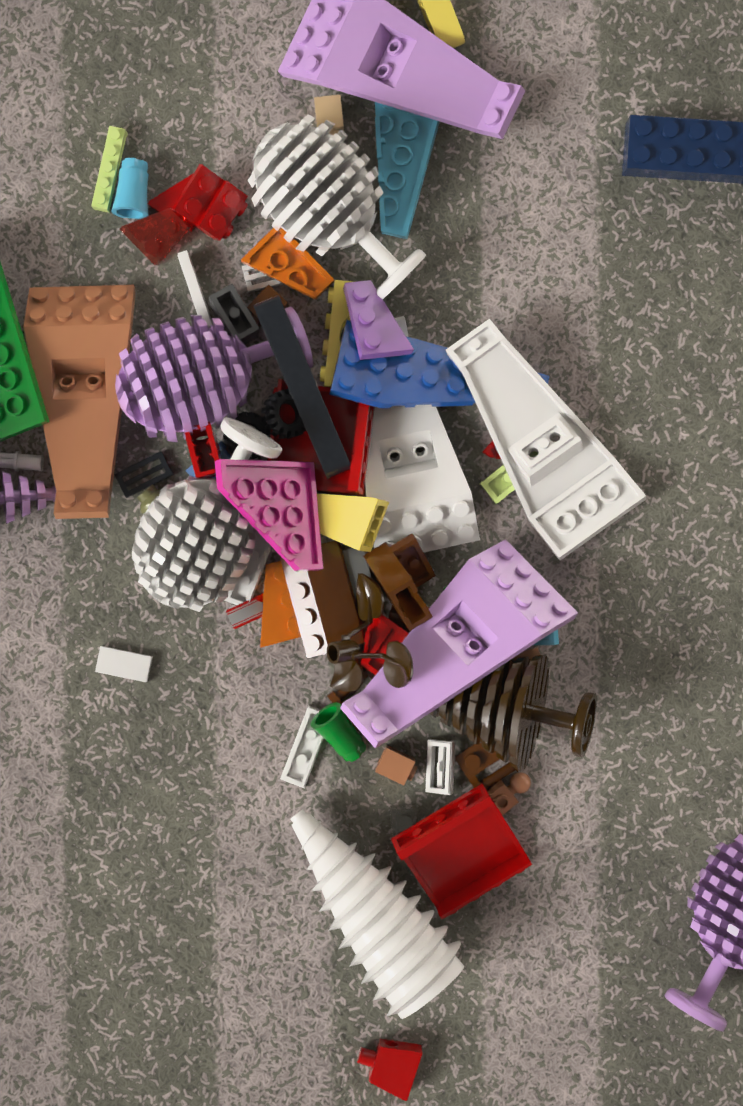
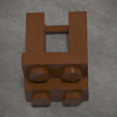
M413 534L408 535L390 547L385 542L363 555L384 594L409 631L433 617L427 605L417 593V587L436 575Z

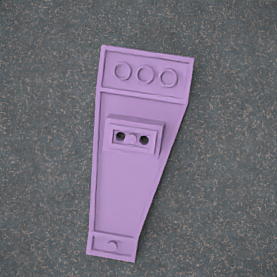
M311 0L278 70L286 78L321 85L500 139L504 138L525 93L521 85L502 82L494 78L386 0Z
M505 539L470 558L429 608L433 617L414 628L403 640L402 644L407 647L413 660L411 682L405 687H393L387 682L382 667L366 688L344 701L340 709L373 747L377 748L530 646L574 620L578 612Z

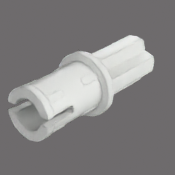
M20 451L15 453L0 452V468H10L16 472H19L20 469L43 471L44 455L21 454Z

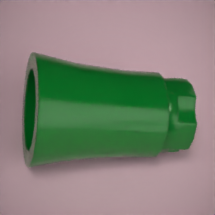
M338 702L329 704L315 715L311 722V727L346 762H353L366 751V744L362 741L361 735L354 728L347 715L340 709L342 705Z

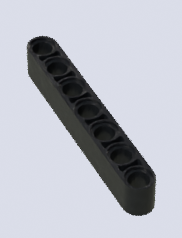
M279 295L253 305L327 479L350 470L351 464Z

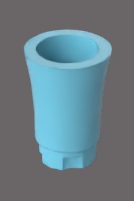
M125 158L122 161L116 196L111 210L114 215L132 219L148 218L147 186L149 174L147 173L148 163L146 161L136 158Z

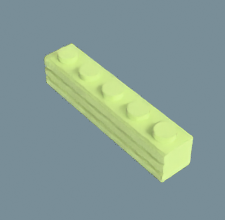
M109 126L91 205L94 210L110 213L124 145L128 135L125 129Z

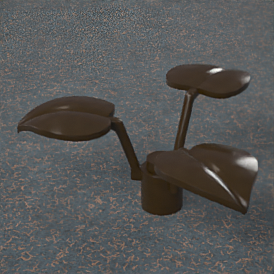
M358 573L356 607L360 619L366 620V622L350 633L342 635L341 641L330 642L327 645L326 653L328 660L334 664V674L330 687L345 692L356 691L361 688L364 681V671L358 663V658L384 659L383 671L387 682L395 688L405 687L411 682L413 676V660L404 644L398 641L389 642L386 654L360 653L358 643L350 639L371 625L373 618L381 617L384 610V595L379 585L367 575Z

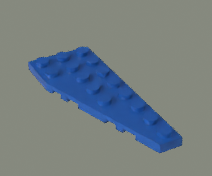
M346 321L329 395L378 408L404 405L405 408L415 407L416 405H432V407L472 406L475 403L462 372L447 355V347L407 337L414 349L412 354L360 360L351 321ZM538 373L548 384L549 375Z

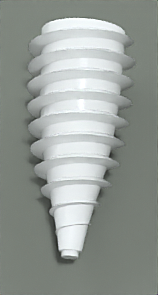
M302 809L291 818L293 822L292 827L302 845L301 850L305 851L310 863L307 870H313L317 880V884L312 891L322 890L325 898V903L319 912L331 910L335 920L328 931L341 928L345 938L338 949L352 947L356 955L350 966L363 964L367 971L361 984L374 981L379 988L373 1001L386 998L391 1005L387 1016L398 1014L401 1019L408 1017L431 1001L461 973L464 965L456 956L461 942L445 943L443 937L448 926L444 925L433 928L429 924L435 911L430 910L420 913L416 909L421 895L405 897L402 891L407 881L404 880L393 884L387 879L391 866L380 870L376 869L371 865L375 853L365 857L355 852L357 843L347 845L337 837L338 833L333 834L321 824V821L318 822L309 812L306 813Z

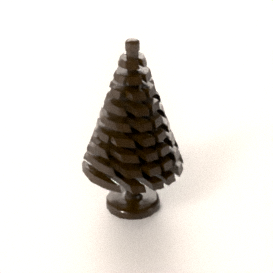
M537 655L532 659L520 657L515 662L513 659L509 660L429 714L435 718L440 716L442 723L449 727L453 725L456 732L461 735L467 734L470 741L475 744L481 743L484 750L489 753H494L495 751L496 756L505 763L510 760L511 766L521 772L527 767L529 758L531 759L536 738L539 737L542 723L572 730V753L574 756L581 758L585 756L595 723L597 695L591 692L585 693L580 700L576 714L546 708L545 704L549 685V661L546 655Z

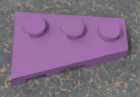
M372 281L345 283L343 290L360 360L412 354L414 350L383 299L377 295V289Z

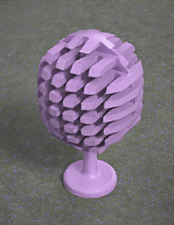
M293 307L285 308L307 363L312 368V352L300 318ZM191 315L192 326L186 322V318L181 317L175 319L176 328L170 326L169 322L160 324L159 333L155 332L153 327L144 330L145 341L142 342L138 334L130 339L133 349L130 354L126 348L119 353L122 367L119 375L117 376L116 374L115 389L120 407L134 423L137 421L145 426L149 438L157 437L156 433L159 430L163 431L167 441L178 442L176 432L182 433L183 438L186 440L184 432H190L193 436V429H197L194 425L199 424L202 432L206 429L204 426H207L209 421L215 429H218L226 415L227 418L232 419L237 417V405L241 407L247 403V389L249 382L252 380L251 363L274 356L268 340L247 348L236 334L234 338L232 334L229 336L227 331H224V325L220 318H212L213 326L210 325V328H208L201 315Z
M739 834L734 839L736 841L729 845L720 842L715 846L720 852L715 856L709 855L706 860L709 864L705 869L702 868L699 873L701 877L699 883H694L691 889L696 893L695 900L689 897L687 900V906L694 910L695 918L692 917L693 920L690 928L698 932L702 940L700 941L713 959L693 996L675 988H669L664 995L668 1001L685 1013L724 1032L727 1026V1021L708 1005L728 966L743 970L742 834Z

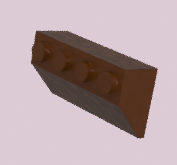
M336 540L321 544L323 569L294 571L279 555L307 658L327 654L326 649L330 642L341 641L342 635L348 634L362 625L357 613L356 600L340 542ZM364 630L350 639L358 644L365 643Z

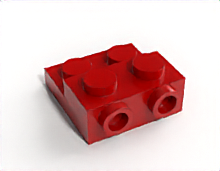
M199 164L172 207V210L212 239L220 241L222 238H228L232 233L234 226L231 223L236 215L240 217L245 212L248 206L245 200L248 196L229 181L220 178L203 164Z

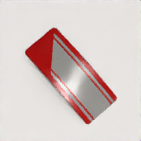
M263 593L252 598L250 602L248 600L226 610L234 629L262 617Z

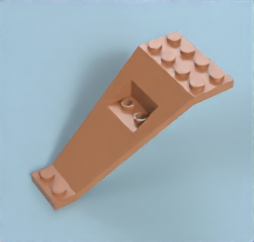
M134 285L29 288L23 328L28 353L50 421L44 424L43 428L56 488L53 512L55 519L109 518L122 409L116 395L115 383L116 374L117 376L119 375L122 367L119 353L125 348L128 353L130 351L135 305Z

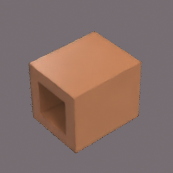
M386 745L375 768V772L401 785H405L406 780L412 781L418 767L414 765L415 758Z

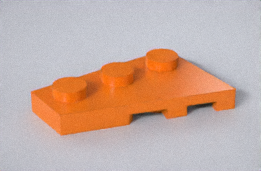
M274 228L270 230L241 259L242 263L315 300L335 281L306 250L303 252L295 249L299 245L295 239L290 243L283 238L287 232L282 228L278 232Z
M281 561L265 565L260 648L301 637Z

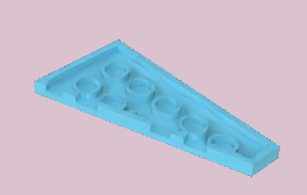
M375 102L378 182L383 191L379 199L382 234L408 239L439 121Z

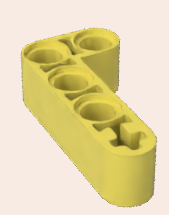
M417 0L427 27L432 34L452 48L465 44L462 29L450 0Z

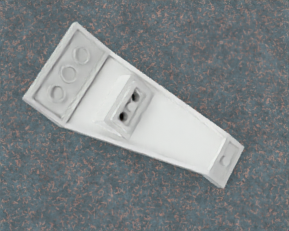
M405 317L395 318L405 336L409 337ZM405 405L392 406L391 408L375 407L365 478V497L386 500L389 502V505L375 539L374 549L385 542L390 547L410 534L415 536L423 552L479 541L480 536L472 493L437 408L432 407V405H416L411 408H405ZM418 447H424L422 452H416ZM393 452L399 453L396 458L390 457V454Z
M490 319L446 349L447 355L462 372L529 522L559 560L565 558L646 500V495L614 456L510 344ZM554 436L560 437L557 442L551 441V438ZM533 451L538 452L536 457H530L529 455Z

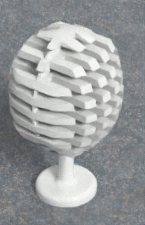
M308 114L301 120L299 125L284 123L270 130L256 148L253 160L255 159L254 170L248 179L251 187L253 188L256 185L257 189L252 197L254 207L262 202L264 208L260 214L265 219H268L270 216L273 218L272 227L277 232L281 228L287 232L283 237L287 242L290 243L294 238L301 240L300 244L295 248L304 252L310 245L317 246L319 248L315 253L323 256L330 248H341L340 250L359 243L388 274V277L376 291L377 295L384 299L424 259L426 254L422 250L417 249L403 262H399L370 232L377 212L375 213V202L383 194L380 185L373 190L372 182L379 175L376 166L367 173L365 166L370 161V158L366 154L358 158L355 153L359 146L354 141L349 145L343 143L348 136L343 130H339L334 135L329 134L335 123L328 120L315 128L312 127V122L315 118Z
M225 417L220 425L223 433L238 444L231 457L233 460H249L253 452L267 458H277L282 451L281 446L273 439L243 422ZM189 475L186 480L175 484H167L160 490L159 496L148 506V510L141 517L139 527L136 529L132 559L136 573L139 574L138 583L142 584L158 602L176 609L184 607L200 612L203 605L213 602L214 598V603L222 602L228 598V591L233 590L240 579L239 577L248 566V561L251 559L253 549H255V528L217 489L216 478L203 477L196 479Z

